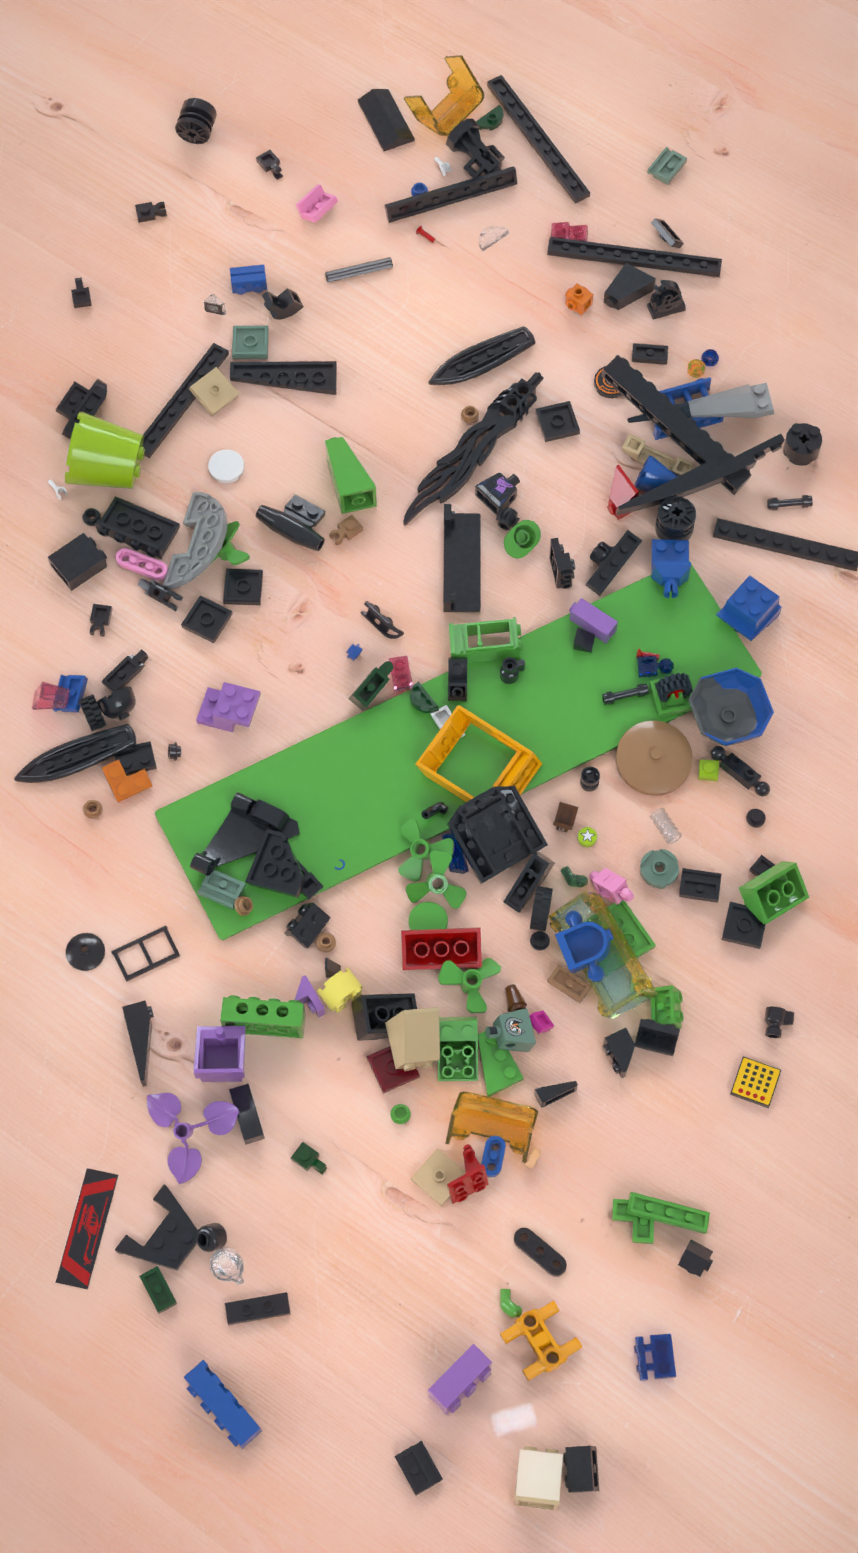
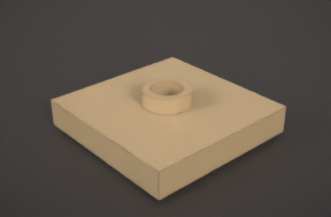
M217 367L189 388L212 416L239 396V392Z
M437 1148L410 1179L442 1207L450 1198L447 1184L466 1174V1172Z

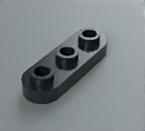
M524 1227L515 1232V1246L549 1275L559 1277L565 1273L567 1267L565 1258L533 1231ZM527 1235L528 1240L522 1241L520 1236ZM542 1248L544 1253L540 1255L536 1250ZM553 1262H559L560 1267H553Z

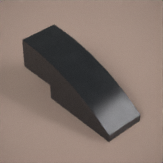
M249 1083L229 1089L233 1105L239 1109L237 1118L245 1145L265 1139Z

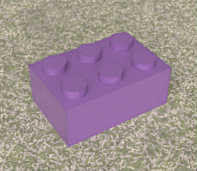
M473 1344L428 1389V1397L446 1415L449 1412L453 1414L461 1406V1400L465 1396L469 1398L475 1392L476 1384L479 1381L483 1383L491 1375L492 1361Z

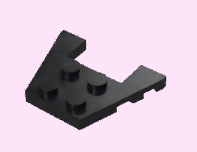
M164 1184L153 1198V1201L169 1212L144 1246L128 1235H125L115 1251L122 1255L132 1256L133 1258L142 1259L177 1271L197 1245L196 1235L198 1229Z

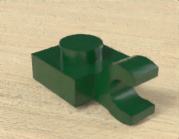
M304 1142L300 1144L290 1157L294 1163L306 1171L312 1167L323 1175L327 1169L326 1164L317 1159L319 1153Z

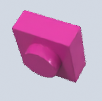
M544 1010L532 1013L529 1016L532 1027L538 1034L550 1031L554 1027V1024Z

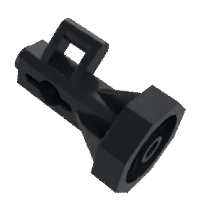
M465 119L447 137L446 145L452 152L462 151L471 158L464 166V169L472 178L481 176L483 172L489 174L501 170V161L505 157L494 145L486 146L481 141L479 125L474 119ZM474 163L480 167L477 172L471 167Z

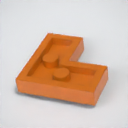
M119 760L101 768L117 803L153 787L145 769L127 777Z

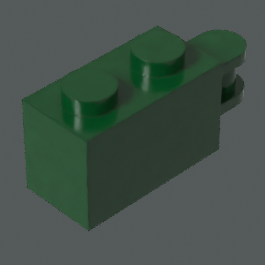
M386 661L379 668L375 667L348 699L362 711L367 708L390 680L387 676L393 670V664L390 661Z

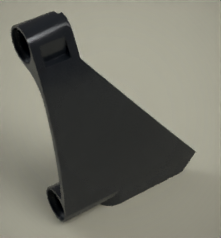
M237 792L231 802V810L207 848L202 853L197 852L194 855L190 868L209 876L218 866L256 853L266 829L284 833L287 839L299 835L298 821L291 819L286 812L259 799L256 801Z

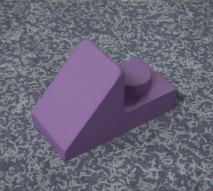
M302 976L295 1000L300 1001V1003H307L311 1013H316L319 1018L325 1015V1008L307 976Z

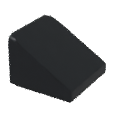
M577 627L573 649L592 653L595 635Z

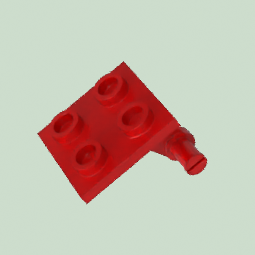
M466 1144L463 1147L466 1174L447 1184L452 1204L466 1200L470 1194L480 1192L489 1185L486 1168L484 1165H480L475 1157V1151L470 1144Z

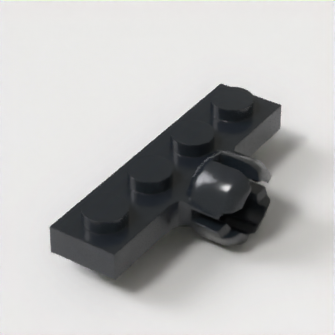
M627 530L614 547L609 546L604 541L599 542L598 546L590 554V559L598 565V569L585 586L601 596L643 540Z

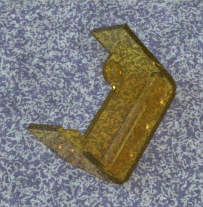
M462 55L446 56L444 58L452 71L446 81L450 93L432 111L422 95L405 96L403 98L416 120L440 136H448L484 100V92Z
M460 1092L451 1114L445 1144H450L452 1136L457 1140H464L470 1134L487 1138L499 1136L505 1142L510 1143L509 1147L514 1153L523 1154L522 1162L526 1163L538 1110L530 1106L476 1093Z

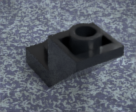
M448 658V701H467V658Z

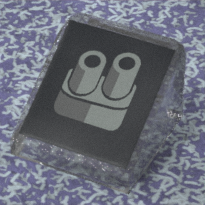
M211 294L203 301L206 312L219 315L226 314L225 303L214 294Z

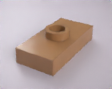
M559 964L547 980L549 984L581 1004L592 987Z

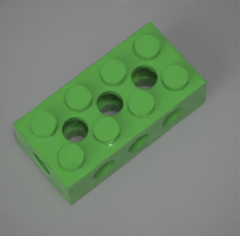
M230 995L228 998L223 997L220 1021L222 1026H246L245 1034L303 1039L306 1015L304 1003H300L297 1000L280 1002L279 999L275 998L268 999L267 1001L260 1000L257 997L240 999L239 996Z

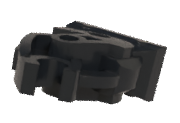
M661 280L660 286H654L655 292L651 296L650 303L647 304L653 320L686 311V305L681 295L682 292L676 282Z

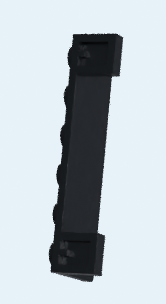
M444 504L443 612H480L481 515L479 513H455V511H451V504Z

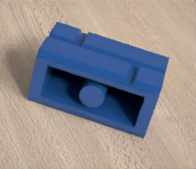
M264 264L230 268L233 293L244 294L252 291L260 293L263 290H267Z

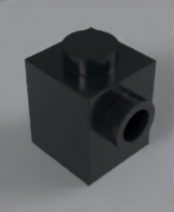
M690 1240L678 1265L689 1273L701 1277L704 1270L708 1272L713 1262L710 1259L713 1251Z

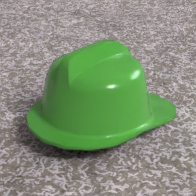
M522 520L517 523L504 538V548L507 554L516 559L525 557L540 541L541 531L539 526L531 520Z

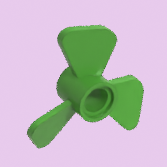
M238 521L227 524V532L222 548L213 561L219 557L223 561L229 560L232 565H239L250 559L248 553L236 550L231 542L240 526Z
M410 819L402 825L400 829L401 834L412 843L410 846L412 856L398 869L402 876L412 881H419L422 876L423 860L430 859L429 853L432 850L447 851L451 856L453 855V839L446 838L431 844L421 839L418 822L415 819ZM425 845L426 850L420 855L419 848Z
M432 850L429 853L433 872L428 875L426 882L408 884L405 887L407 896L412 903H416L429 891L435 894L443 893L450 906L457 909L466 898L467 893L462 887L448 884L444 876L452 856L447 851ZM436 878L442 879V884L439 887L432 886V882Z
M486 958L482 961V967H479L477 970L469 969L464 973L453 962L445 961L442 965L438 981L441 985H461L462 991L468 994L466 1003L468 1012L485 1013L487 1005L479 993L482 980L499 974L501 966L493 959ZM472 979L476 982V984L471 985L467 982V980Z

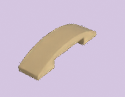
M629 434L622 447L625 453L644 465L650 455L677 476L692 470L695 466L694 463L681 457H678V459L672 458L645 445V440Z

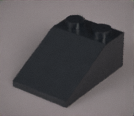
M415 993L360 995L352 1001L357 1041L389 1038L385 1023L403 1010L417 1009Z

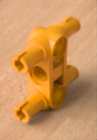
M554 1300L540 1309L536 1308L525 1312L516 1319L514 1325L500 1333L505 1344L521 1335L525 1336L538 1357V1361L522 1370L527 1381L543 1372L549 1373L552 1370L558 1369L560 1365L568 1360L567 1357L582 1348L577 1337L562 1346L557 1345L544 1324L545 1320L560 1311ZM526 1318H533L536 1324L533 1327H528L524 1324V1320ZM554 1354L557 1356L558 1362L551 1364L547 1361L546 1357Z

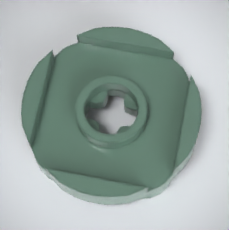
M665 849L651 850L643 856L640 864V875L650 886L664 889L666 886L674 883L678 877V860L670 851ZM663 865L664 871L657 872L654 866Z

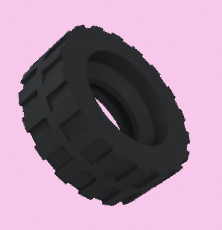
M537 886L530 929L546 931L553 892L552 888Z

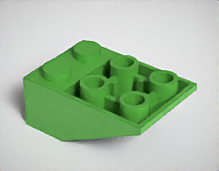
M439 1017L440 1060H438V1081H478L477 1017Z

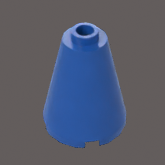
M649 455L634 486L637 490L648 492L678 476L656 458Z

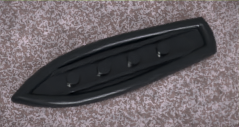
M522 326L477 343L449 358L437 369L428 383L429 385H449L476 378L533 346L536 343L535 338L527 327Z
M125 724L63 743L30 761L14 777V781L25 783L47 782L83 771L136 745L135 732L129 724Z

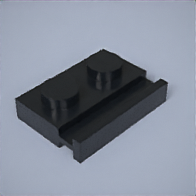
M151 741L136 744L115 755V761H120L127 776L143 769L145 771L157 769Z
M683 868L679 897L718 903L721 873Z
M422 1440L394 1456L415 1496L443 1480Z

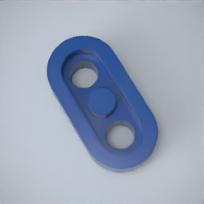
M491 1136L485 1143L481 1165L485 1166L487 1177L490 1178L498 1176L502 1169L506 1145L505 1141L499 1136ZM497 1145L499 1149L494 1151L491 1147ZM488 1165H494L495 1169L491 1171L487 1167Z

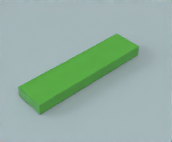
M631 1192L629 1194L626 1214L705 1234L707 1233L710 1212Z

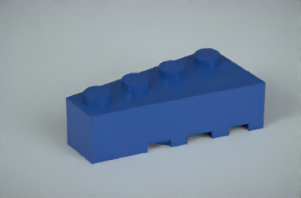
M204 1360L184 1376L189 1385L186 1389L194 1398L198 1396L202 1400L200 1406L207 1414L213 1413L216 1417L214 1420L215 1424L221 1431L225 1428L230 1435L227 1438L235 1447L240 1445L243 1449L262 1432L261 1428L243 1406H240L233 1394L224 1387L218 1376L212 1373Z

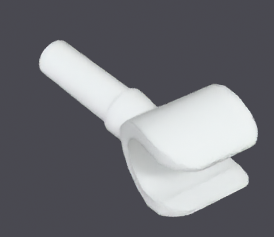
M438 157L434 158L439 164L443 176H446L445 172L447 171L452 172L448 162L443 163Z
M51 479L48 481L56 491L57 499L61 500L60 492L65 493L67 496L66 488L58 487Z

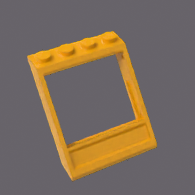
M458 705L415 764L426 777L463 801L467 802L474 798V796L436 773L470 724L478 727L516 752L492 787L515 786L521 795L541 767L542 762L531 750Z

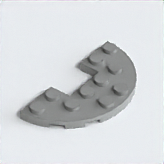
M192 493L183 524L187 527L195 526L187 553L173 554L163 584V586L169 589L179 588L199 576L211 564L222 548L227 532V515L220 502L207 493Z

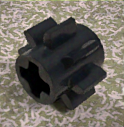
M509 507L505 511L500 509L496 518L498 526L504 530H510L520 519L517 517L518 513Z

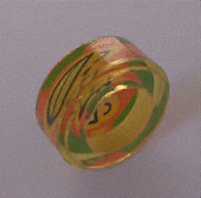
M699 359L691 360L687 367L688 374L695 378L701 377L705 373V363Z

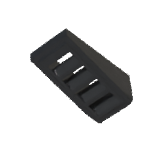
M571 1081L534 1089V1095L541 1108L576 1092L578 1083Z

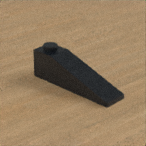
M145 1000L122 1007L143 1087L147 1086L152 1034L151 1018L154 1017L152 1006H147Z

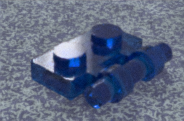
M671 1333L650 1335V1344H644L642 1336L635 1337L636 1346H634V1353H637L638 1365H636V1370L639 1373L640 1381L648 1380L647 1372L649 1371L654 1372V1380L676 1378ZM645 1352H651L652 1363L646 1364Z

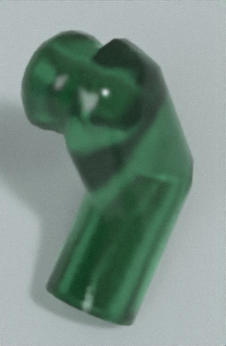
M565 866L560 870L569 886L580 888L588 884V878L585 875L573 874L569 866Z

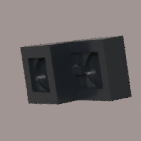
M298 861L306 879L301 894L309 900L324 886Z

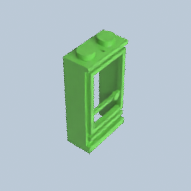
M516 617L505 620L457 625L449 624L451 657L467 658V663L504 660L508 657L520 658L519 651L523 650L522 639H518V635H521V626L516 623ZM510 632L511 644L482 647L481 635ZM478 635V647L468 648V636Z

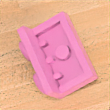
M318 184L296 204V207L302 219L316 223L327 211L333 208L338 200L336 196L325 193L322 186Z

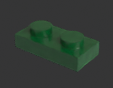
M158 1266L139 1276L158 1314L177 1304Z

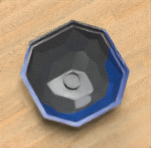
M737 667L700 677L688 700L701 735L724 746L743 743L762 736L774 714L762 680Z

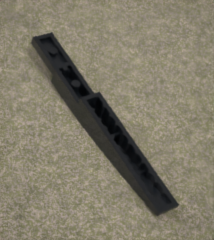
M779 434L717 465L715 459L708 461L618 506L616 514L622 515L657 506L665 499L674 496L685 497L724 482L754 468L757 460L765 457L766 453L770 451L774 453L781 449L785 439L782 434Z

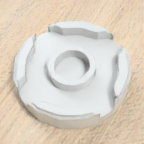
M233 450L216 452L208 462L209 473L214 480L216 479L223 484L237 481L244 472L242 456Z

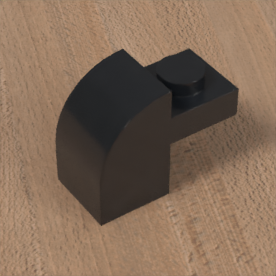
M288 288L278 296L268 291L262 295L265 301L264 305L270 311L273 319L281 320L293 316L304 307L298 294Z

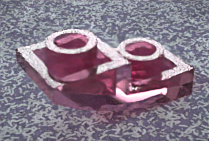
M569 222L552 223L551 237L587 241L588 226H570Z
M408 657L389 658V661L393 664L391 676L394 691L412 689L413 684Z

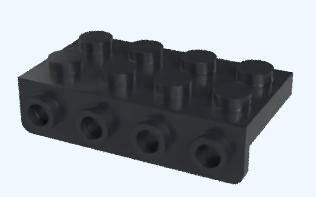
M115 496L100 521L97 520L95 526L97 532L102 536H109L118 543L128 544L135 550H142L151 557L156 556L162 559L178 532L180 523Z

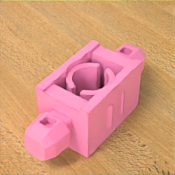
M604 868L601 872L592 871L589 874L596 892L618 905L622 900L630 902L634 898L633 892L628 889L626 879L607 868Z

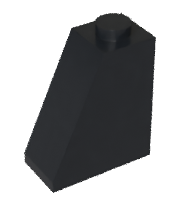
M626 263L604 292L603 303L611 308L620 310L654 291L656 278Z

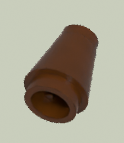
M516 985L507 986L505 993L508 1011L513 1012L526 1009L527 1003Z

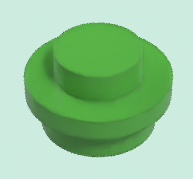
M398 1104L392 1108L390 1116L394 1123L403 1125L410 1120L411 1112L406 1105Z

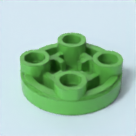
M423 902L416 905L410 912V930L447 929V913L437 903Z

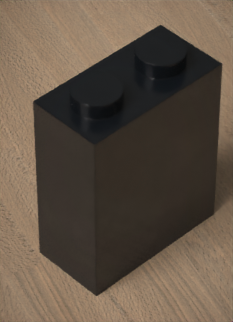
M84 533L48 556L50 566L71 591L107 567L106 554L103 550H98L95 541L91 537L88 538Z

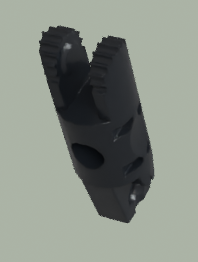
M140 579L137 584L146 590L144 594L175 612L178 607L169 602L170 597L172 596L179 601L183 599L181 595L153 579L150 582Z

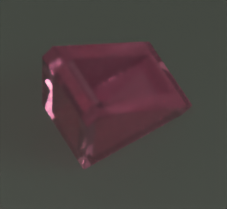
M42 682L34 692L32 709L67 708L70 690Z

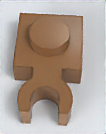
M350 515L337 524L339 530H332L329 533V537L332 539L338 536L339 538L335 540V544L340 545L343 542V538L346 537L350 540L361 533L363 526L353 515Z

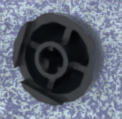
M127 686L112 692L107 698L106 696L101 698L97 703L101 712L106 717L111 719L119 718L121 721L130 716L129 712L134 709L136 698L131 686Z

